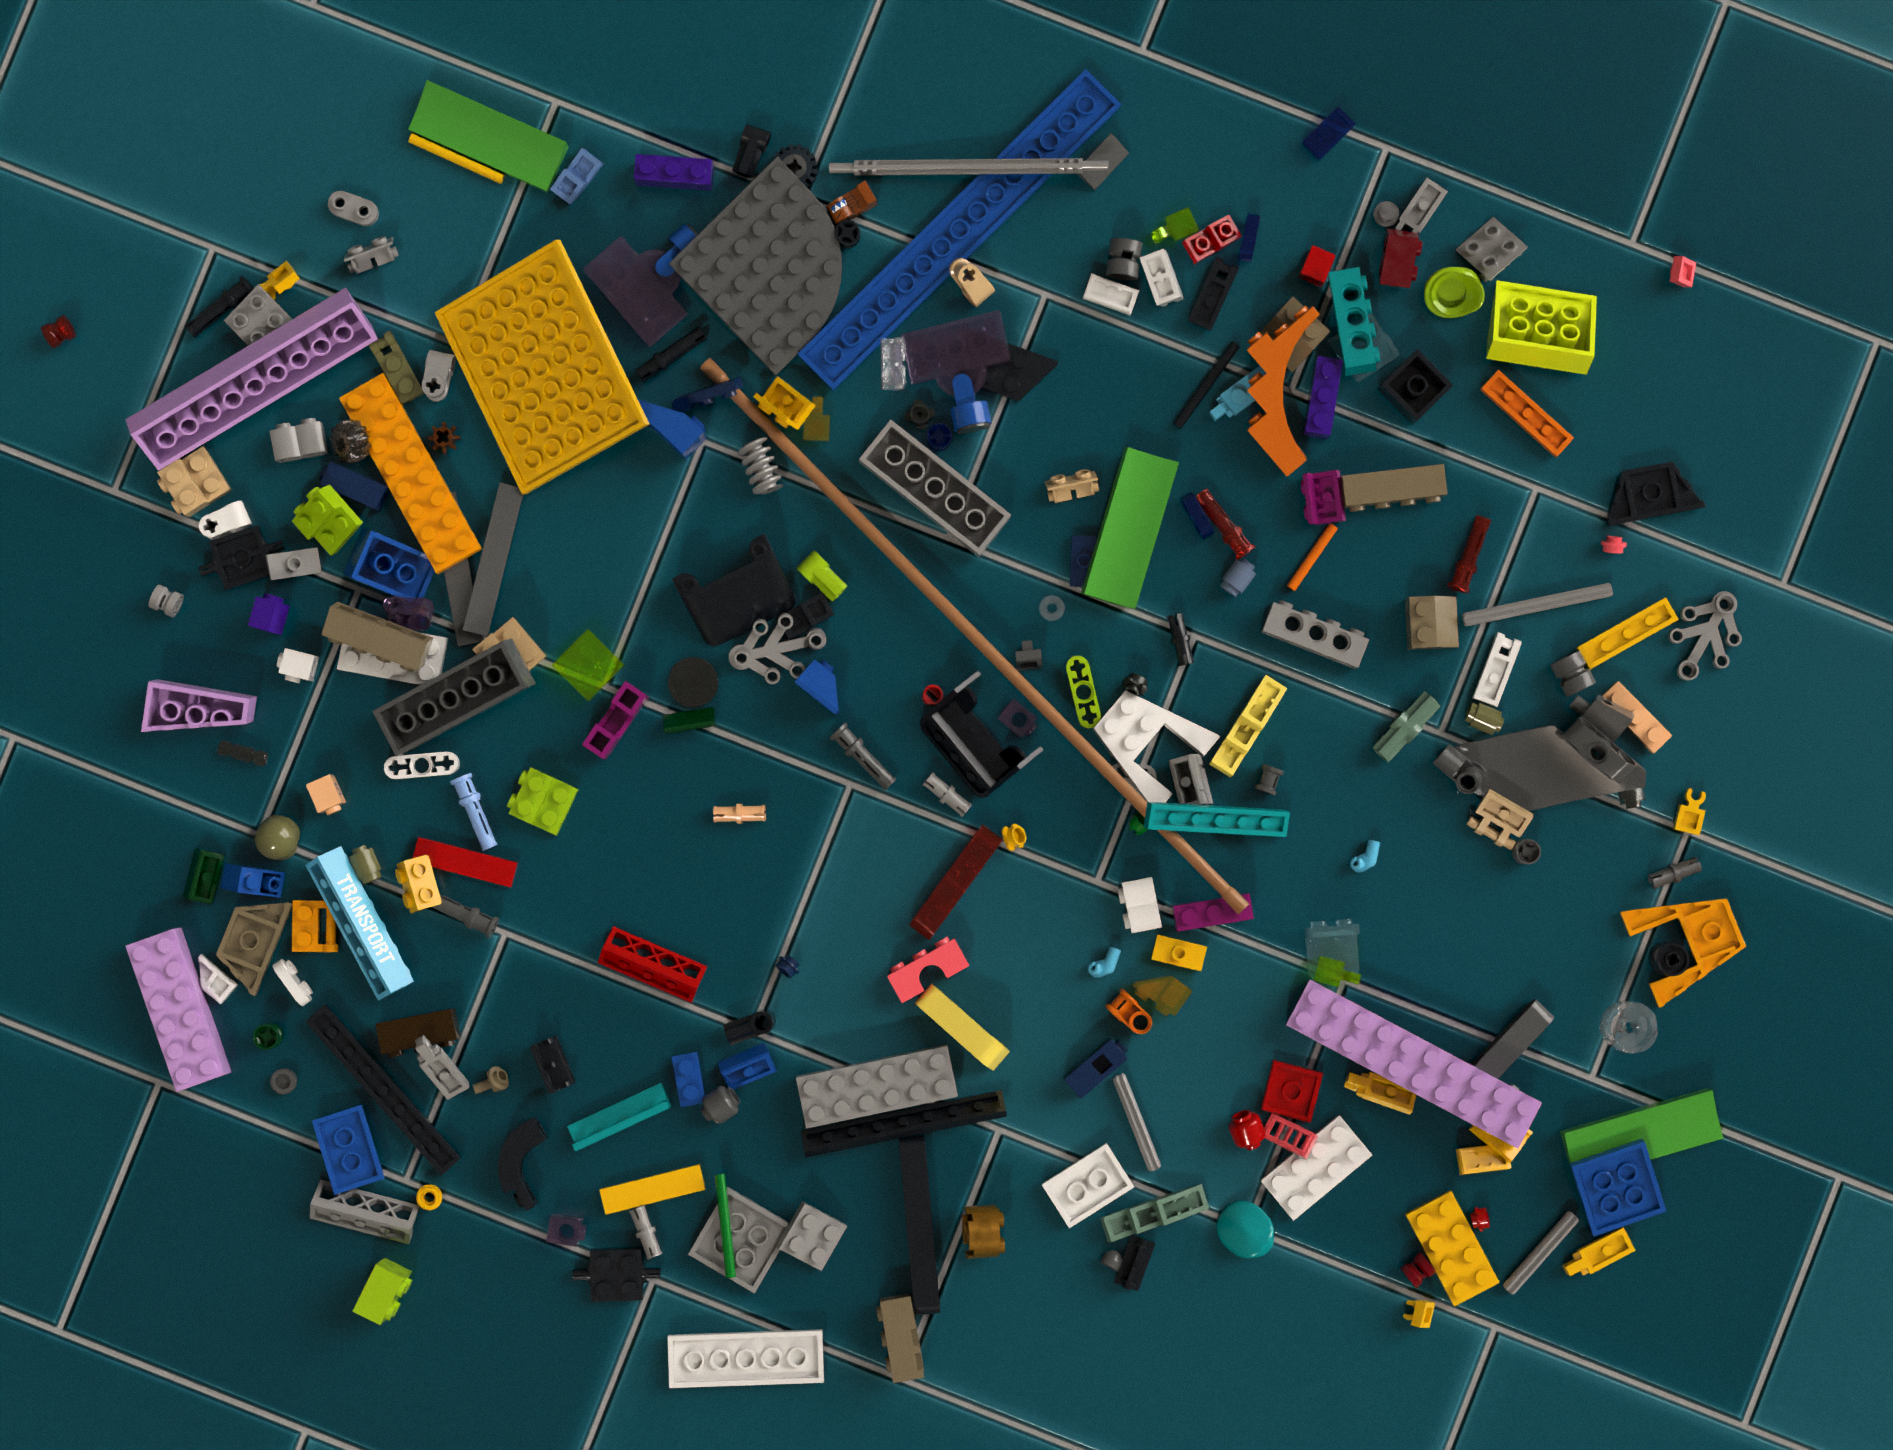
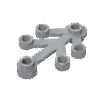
M1722 591L1714 595L1711 603L1697 607L1687 606L1681 610L1680 616L1686 622L1693 621L1700 615L1713 614L1707 623L1685 629L1675 628L1668 633V639L1673 644L1683 642L1684 639L1700 635L1687 660L1680 662L1677 666L1676 672L1680 679L1689 681L1698 676L1699 667L1697 663L1709 641L1714 653L1712 659L1714 667L1723 669L1729 665L1730 659L1725 654L1718 625L1723 619L1727 630L1725 643L1728 646L1735 647L1740 645L1742 636L1737 631L1733 613L1737 609V600L1732 593ZM1721 600L1727 602L1726 609L1720 607L1719 603ZM1687 609L1693 612L1691 619L1685 616ZM1675 631L1679 632L1681 636L1678 641L1674 640L1672 636ZM1732 634L1737 637L1735 644L1731 643L1729 639ZM1719 656L1725 659L1723 666L1717 663ZM1684 666H1688L1690 668V674L1688 676L1684 675L1682 672Z
M782 613L779 615L778 623L764 646L753 649L759 637L768 631V623L764 619H757L754 621L753 629L744 644H738L730 650L729 661L736 669L744 670L751 668L764 676L769 684H776L780 680L779 670L773 667L768 668L756 660L767 657L789 670L792 677L798 678L805 671L804 665L801 662H794L781 653L810 647L814 650L821 649L826 644V634L820 628H812L804 637L779 642L785 630L790 629L793 625L792 616L788 613ZM783 617L790 619L788 625L781 624L780 621ZM758 623L765 625L763 631L756 630L755 627ZM819 636L821 638L820 643L814 644L811 641L812 637ZM743 653L747 658L741 662L737 660V655ZM795 666H800L802 672L795 674L792 669ZM770 672H775L777 674V678L771 680L768 678V674Z

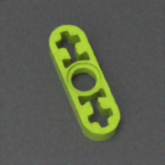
M1073 656L1066 664V672L1077 719L1082 727L1091 729L1101 720L1088 661L1082 656ZM1075 660H1078L1079 664H1084L1085 668L1081 670L1082 678L1087 675L1088 681L1082 680L1073 684L1072 679H1078L1076 671H1071L1070 669L1074 665ZM1086 685L1090 688L1091 695L1088 699L1082 700L1077 697L1076 689L1078 686ZM1093 700L1094 706L1090 705L1089 709L1092 714H1096V718L1093 719V724H1089L1088 721H1083L1082 716L1086 715L1085 707L1079 709L1078 703L1086 704Z

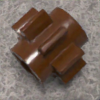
M442 422V427L438 429L432 426L435 432L428 439L435 442L432 447L433 450L436 451L441 447L445 455H447L448 449L453 448L457 450L455 443L461 440V437L454 435V432L457 430L455 426L448 429L445 422ZM441 434L448 435L449 441L447 443L442 441L440 438Z

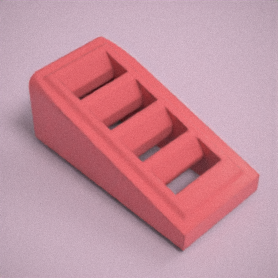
M1273 1113L1264 1127L1266 1132L1265 1139L1306 1160L1318 1138L1317 1134ZM1275 1122L1280 1123L1275 1135H1270ZM1286 1126L1289 1129L1284 1139L1281 1140L1279 1137ZM1293 1131H1296L1298 1133L1291 1145L1288 1141ZM1302 1135H1304L1306 1139L1301 1149H1299L1297 1145Z

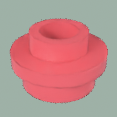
M1607 536L1606 540H1601V545H1603L1602 551L1607 553H1623L1627 543L1623 542L1620 536Z

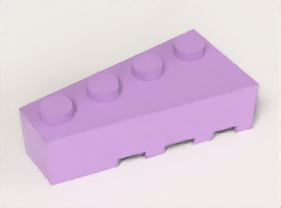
M159 679L148 681L141 732L248 724L254 721L257 696Z

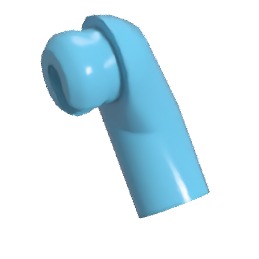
M1368 840L1365 853L1351 859V868L1355 872H1364L1373 867L1377 862L1381 842Z
M1109 946L1105 959L1089 964V974L1096 978L1111 974L1115 970L1121 950Z

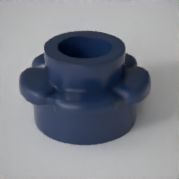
M789 955L786 958L779 957L780 961L775 966L783 975L791 979L795 974H799L797 969L799 964Z

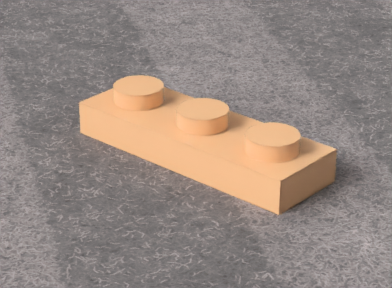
M1616 681L1602 695L1635 714L1633 720L1626 728L1652 754L1672 736L1619 681Z

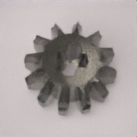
M347 419L340 421L335 427L331 428L332 435L329 436L333 444L331 447L334 448L335 456H339L341 462H347L348 464L357 463L370 455L369 448L372 447L368 439L370 436L367 435L366 427L362 426L360 421Z

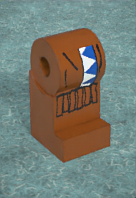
M863 181L855 189L828 204L826 209L834 223L838 225L843 220H852L877 206V200L867 182Z

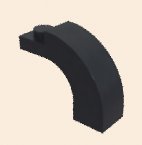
M537 1116L517 1127L509 1135L501 1149L498 1160V1176L504 1194L514 1189L516 1192L513 1194L515 1201L520 1208L524 1206L526 1211L536 1206L538 1201L524 1178L523 1161L530 1149L549 1138Z

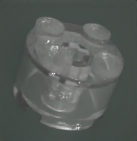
M1622 1000L1609 1006L1601 1018L1599 1027L1604 1040L1609 1046L1615 1050L1630 1054L1643 1052L1650 1048L1658 1034L1657 1020L1652 1010L1641 1003ZM1627 1022L1631 1023L1630 1026L1633 1028L1631 1032L1626 1031L1627 1027L1625 1025Z

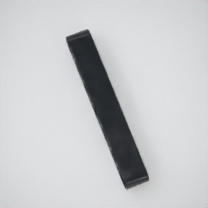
M925 1136L905 1137L899 1139L914 1313L915 1315L940 1313V1300Z

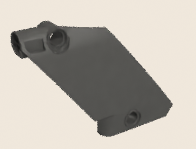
M1578 717L1564 733L1555 725H1548L1456 746L1448 744L1433 761V764L1456 783L1460 792L1464 794L1475 793L1484 797L1488 789H1491L1527 811L1600 795L1645 788L1646 770L1583 717ZM1594 746H1601L1606 753L1604 755H1597L1593 752L1592 748ZM1463 776H1472L1475 779V783L1467 784Z

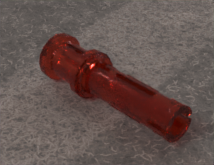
M1208 488L1194 498L1223 535L1222 541L1224 544L1228 543L1237 555L1236 559L1238 561L1256 548L1243 535V529L1235 526Z
M1482 516L1475 517L1461 560L1455 563L1456 571L1452 582H1448L1447 587L1469 594L1470 589L1468 587L1473 574L1477 573L1476 562L1491 524L1490 519Z

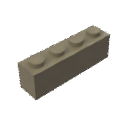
M1444 464L1341 476L1344 509L1349 508L1350 512L1364 511L1365 506L1375 505V509L1390 508V503L1400 502V506H1411L1416 504L1415 500L1425 499L1426 503L1441 502V497L1447 495Z
M340 602L330 606L321 634L328 637V640L334 644H347L352 646V649L358 653H371L376 655V659L382 662H395L400 664V668L410 672L418 671L425 665L433 637Z

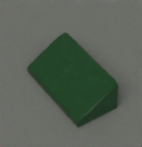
M713 707L671 713L663 717V729L666 734L715 727L716 725Z
M195 848L183 893L184 898L213 904L224 854Z

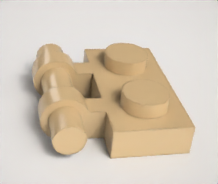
M1488 789L1475 809L1477 814L1483 816L1482 819L1478 820L1470 816L1466 825L1473 828L1474 832L1481 836L1483 834L1494 840V844L1497 846H1504L1511 850L1516 841L1508 836L1512 833L1520 838L1533 819V814L1493 790ZM1490 822H1493L1503 829L1499 832L1488 825Z

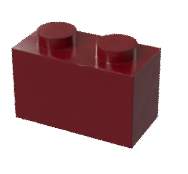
M1393 229L1386 230L1378 274L1379 284L1410 288L1411 281H1416L1418 266H1414L1416 256H1420L1422 251V241H1419L1417 233Z

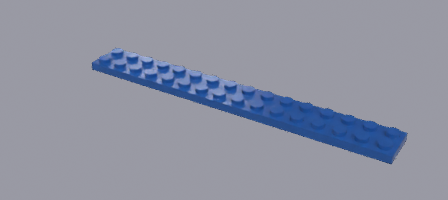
M1085 69L995 159L1070 158L1121 108L1122 104ZM1053 174L978 175L797 355L835 391L951 276L949 267L955 259L964 258L967 260Z

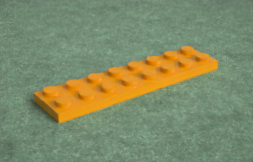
M382 373L340 397L341 403L435 572L440 574L482 550L480 543L386 375Z

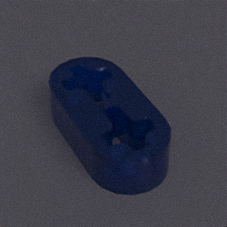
M1247 213L1238 257L1240 261H1252L1260 215Z
M1189 492L1180 497L1186 513L1202 540L1212 536L1214 530L1195 495Z

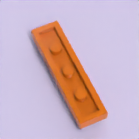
M1497 370L1480 389L1555 458L1574 439L1571 434L1501 371Z

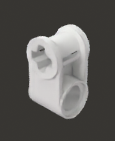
M236 501L202 517L199 522V529L203 535L215 540L250 527L252 523L243 502ZM211 522H214L215 524H218V525L215 527V532H214V533L211 532L210 530H207V529H209V528L211 527V525H210Z

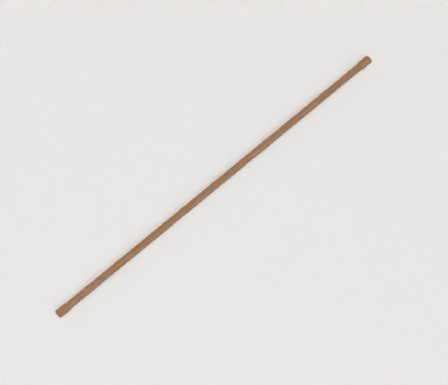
M711 358L707 359L700 367L701 371L714 384L730 380L726 373ZM737 389V395L730 398L1145 818L1147 801L740 389ZM1157 830L1210 883L1237 914H1240L1249 905L1176 831Z

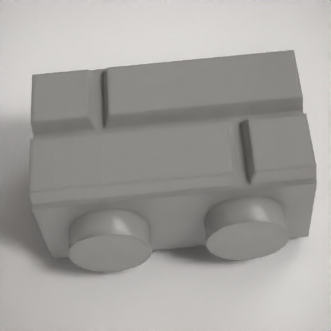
M1189 754L1168 761L1179 804H1213L1205 768H1202L1201 754Z

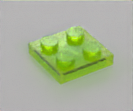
M589 629L552 664L587 701H590L625 666Z

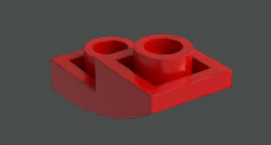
M1227 215L1208 225L1204 230L1185 239L1182 244L1193 263L1196 264L1242 236L1230 215Z

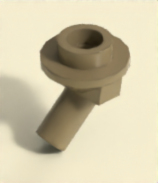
M494 1066L486 1072L488 1079L472 1085L475 1094L491 1088L493 1092H499L508 1087L509 1079L503 1069Z

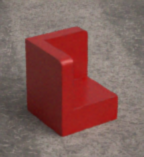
M1312 245L1298 278L1322 287L1335 259V254Z

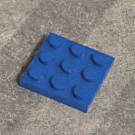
M1642 1138L1569 1163L1590 1232L1593 1236L1666 1212L1649 1153Z

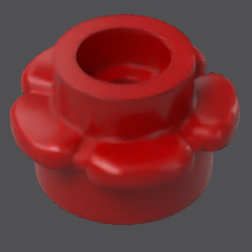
M1475 1207V1212L1471 1213L1472 1224L1474 1228L1479 1227L1480 1232H1483V1229L1490 1228L1486 1207Z

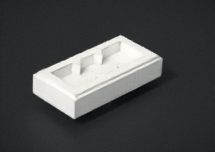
M1091 273L1083 299L1131 315L1139 290Z

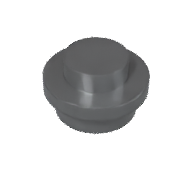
M1381 202L1374 210V220L1382 227L1393 226L1399 218V210L1392 202Z

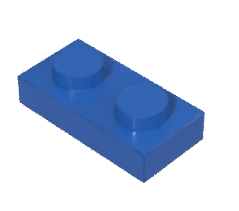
M698 1051L672 1056L680 1106L701 1104L705 1090Z

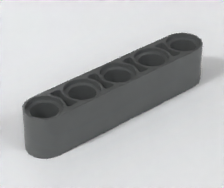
M1533 999L1471 1065L1498 1079L1554 1019V1016L1537 999Z

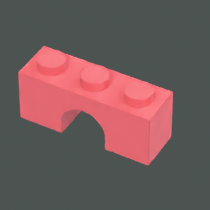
M947 936L934 944L936 947L934 950L927 953L924 949L913 955L914 961L904 965L902 961L890 968L891 974L887 975L901 1003L924 991L919 979L920 972L924 967L936 965L943 970L946 978H949L969 966L955 938L949 940Z

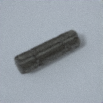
M224 740L220 742L217 750L219 755L225 757L231 755L233 759L248 763L254 761V764L259 766H265L269 756L265 751L258 750V752H255L254 748L239 744L233 746L231 742Z

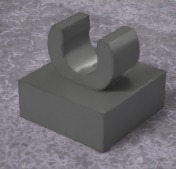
M1032 640L1022 641V651L1015 652L1017 671L1042 669L1041 649L1033 650Z

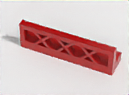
M614 926L602 947L598 964L692 1003L707 969L706 965ZM614 937L625 940L627 946L619 947L612 944ZM646 949L651 956H640L636 950ZM665 958L672 960L674 966L666 967L661 964L660 960ZM690 968L699 973L696 979L685 975L683 970Z

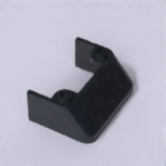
M977 671L923 716L920 720V727L976 796L986 798L1041 753L1043 748L1040 746L1028 757L1020 748L1014 745H1010L1004 750L971 711L977 705V697L969 685L981 675Z

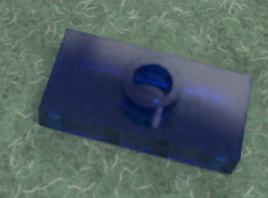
M1337 107L1301 144L1320 161L1356 123Z

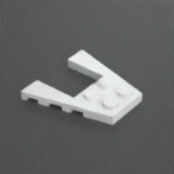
M1125 690L1092 731L1109 754L1118 762L1123 773L1135 785L1137 792L1147 802L1166 803L1173 793L1134 762L1136 757L1163 725L1194 751L1201 754L1202 757L1205 756L1220 736Z

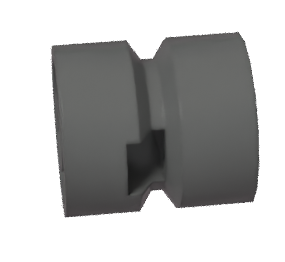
M1125 238L1110 239L1108 254L1111 256V259L1107 260L1105 276L1118 280H1138L1139 264L1136 260L1141 257L1142 243Z
M1580 650L1550 664L1555 677L1562 679L1560 686L1566 697L1596 683L1590 669L1584 668L1586 661Z

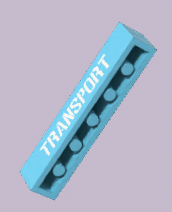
M340 846L324 853L306 864L308 872L377 1000L379 1001L414 982L410 970L405 966L398 953L397 946L392 942L385 924L378 916L372 900L365 892L361 880L358 879L350 864L349 857L344 853L342 847Z

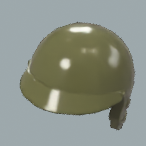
M273 815L267 817L259 825L254 840L258 851L266 858L279 861L286 860L296 853L300 831L297 824L290 818Z

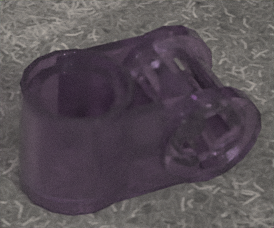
M398 596L389 597L384 600L383 609L387 613L385 620L394 623L396 619V624L416 631L429 629L435 607L431 600L423 597L404 598Z

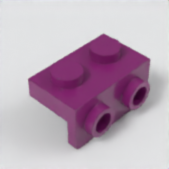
M1340 470L1303 474L1301 491L1305 495L1304 516L1310 525H1322L1346 521Z

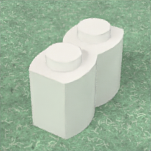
M1152 877L1121 883L1122 888L1117 890L1120 904L1125 903L1127 913L1122 914L1125 929L1130 928L1131 933L1161 928L1162 924Z

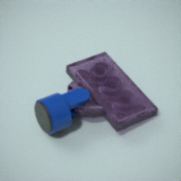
M689 224L681 225L668 237L673 247L667 252L652 249L645 250L637 255L620 235L582 268L648 347H651L688 315L672 296L679 285L681 277L668 263L698 235Z
M996 310L901 334L911 384L915 385L936 379L939 387L945 393L955 397L957 406L950 409L954 431L958 434H966L990 427L992 422L987 401H976L975 394L985 383L987 367L1011 361L1001 311Z

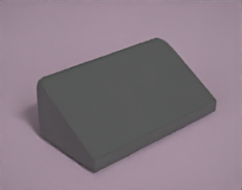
M1110 133L1085 160H1108V171H1083V174L1077 175L1095 191L1129 152Z

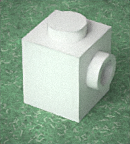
M285 648L284 653L281 652L277 660L278 673L285 674V680L300 683L301 679L313 682L320 657Z

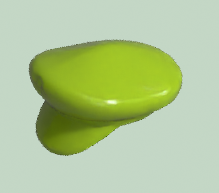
M1442 268L1428 278L1424 287L1426 306L1433 314L1442 318H1457L1477 311L1484 302V288L1477 274L1468 268Z

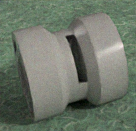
M159 584L152 592L148 606L154 610H163L165 615L174 618L181 608L184 595L176 591L172 593L168 591L167 587Z

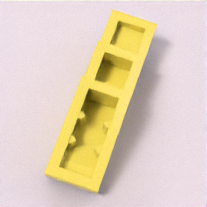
M1265 675L1209 765L1231 778L1260 731L1264 728L1287 688Z

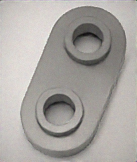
M336 191L329 197V210L336 217L361 226H371L378 220V208L370 200L345 191ZM343 199L345 201L344 206L337 207V201ZM363 208H368L369 210L366 216H361L360 214Z

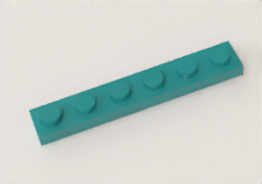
M1147 802L1144 827L1151 830L1286 837L1290 812L1281 809Z

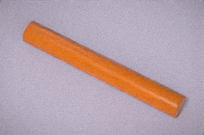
M1331 523L1328 524L1287 584L1289 589L1294 592L1337 531L1338 528Z

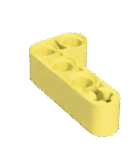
M932 983L915 1002L920 1009L989 1069L994 1071L1010 1052Z

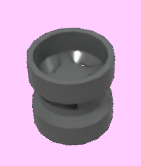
M1521 839L1516 841L1511 849L1513 859L1519 864L1529 865L1539 860L1541 848L1532 839Z

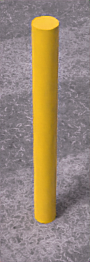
M412 133L409 137V143L499 184H502L505 175L416 134Z

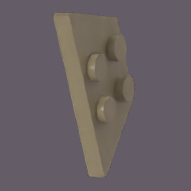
M293 903L235 907L216 956L223 964L229 967L231 973L245 985L248 992L253 996L258 994Z

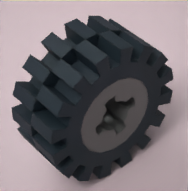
M790 144L787 148H780L781 151L779 153L776 152L775 158L778 156L806 187L811 188L818 174L817 162L813 153H810L806 147L805 149L802 148V145L799 144L797 146Z

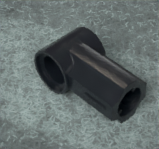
M749 124L745 125L740 139L741 147L732 169L733 172L746 178H754L761 155L765 153L768 147L771 132Z
M760 1010L754 1014L723 1024L730 1046L770 1032L776 1025V1017L769 1010ZM760 1015H764L769 1019L770 1024L767 1029L758 1026L757 1018Z

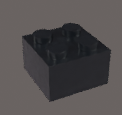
M1417 349L1377 389L1413 425L1453 384Z

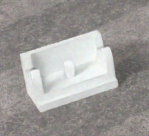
M1161 249L1140 257L1157 306H1167L1170 302H1178L1184 299L1166 250Z

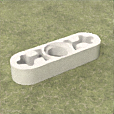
M452 752L392 756L386 760L384 771L392 779L451 775L459 769L460 760ZM436 756L435 762L445 761V756H448L449 760H454V765H451L448 771H446L444 766H437V772H433L434 761L432 757ZM420 758H425L429 763V768L424 773H419L415 768V763ZM407 759H411L409 767L412 774L408 775L409 769L399 770V775H396L395 771L390 770V766H393L396 760L400 765H407Z

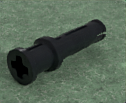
M243 275L239 277L240 281L230 289H224L221 293L222 296L185 324L186 329L194 338L232 308L235 309L254 289Z

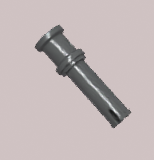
M845 722L829 739L831 741L835 740L845 750L844 754L846 756H852L886 790L896 778L863 746V739L857 738L847 728L848 724Z
M440 894L442 903L432 908L460 920L468 929L474 928L485 933L487 938L492 937L498 926L499 917L495 916L493 918L480 912V908L473 907L471 909Z

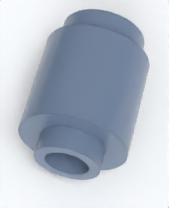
M1244 558L1241 561L1235 559L1221 578L1222 583L1219 586L1230 595L1237 597L1239 593L1242 594L1255 577L1256 573L1253 571L1255 566Z

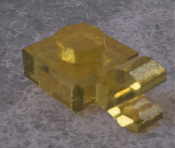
M813 397L812 403L816 406L812 410V414H809L804 421L803 440L829 441L830 415H823V397Z

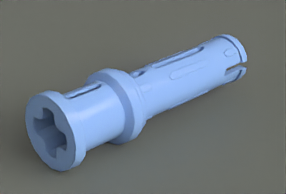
M472 773L450 781V783L455 786L460 798L458 801L459 805L465 807L482 851L498 844L480 805L481 795L476 792L471 780L473 777Z

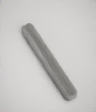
M1124 1073L1118 1074L1112 1080L1149 1171L1157 1170L1161 1167V1163L1127 1077Z
M1570 1211L1564 1214L1504 1282L1503 1287L1510 1294H1515L1579 1222L1578 1217Z

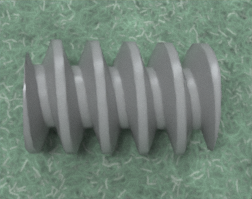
M767 437L751 441L738 451L739 456H747L742 460V465L749 466L745 470L746 475H754L749 479V484L757 485L752 489L753 494H767L784 486L776 485L781 475L772 474L778 468L777 465H769L774 456L765 455L771 449L770 446H762Z

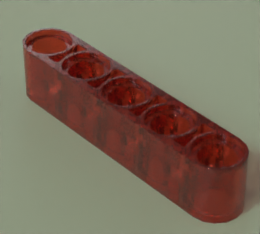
M982 824L908 926L927 940H930L1003 839Z

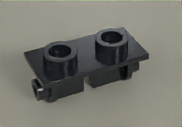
M1132 1234L1114 1283L1122 1285L1125 1289L1138 1291L1155 1242Z

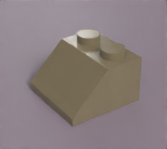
M1292 297L1260 333L1263 334L1267 331L1272 338L1276 337L1274 331L1285 322L1287 325H1290L1296 319L1293 315L1303 305ZM1317 318L1305 329L1293 348L1286 366L1292 373L1330 332Z
M1418 596L1405 599L1407 650L1459 648L1456 597Z

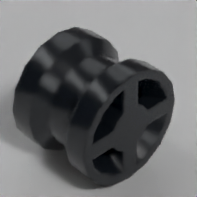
M843 220L836 226L835 237L842 248L850 249L859 243L860 229L854 221Z

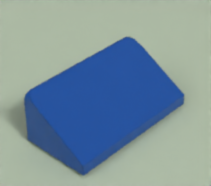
M765 1043L718 1062L720 1073L727 1087H731L733 1090L777 1072Z

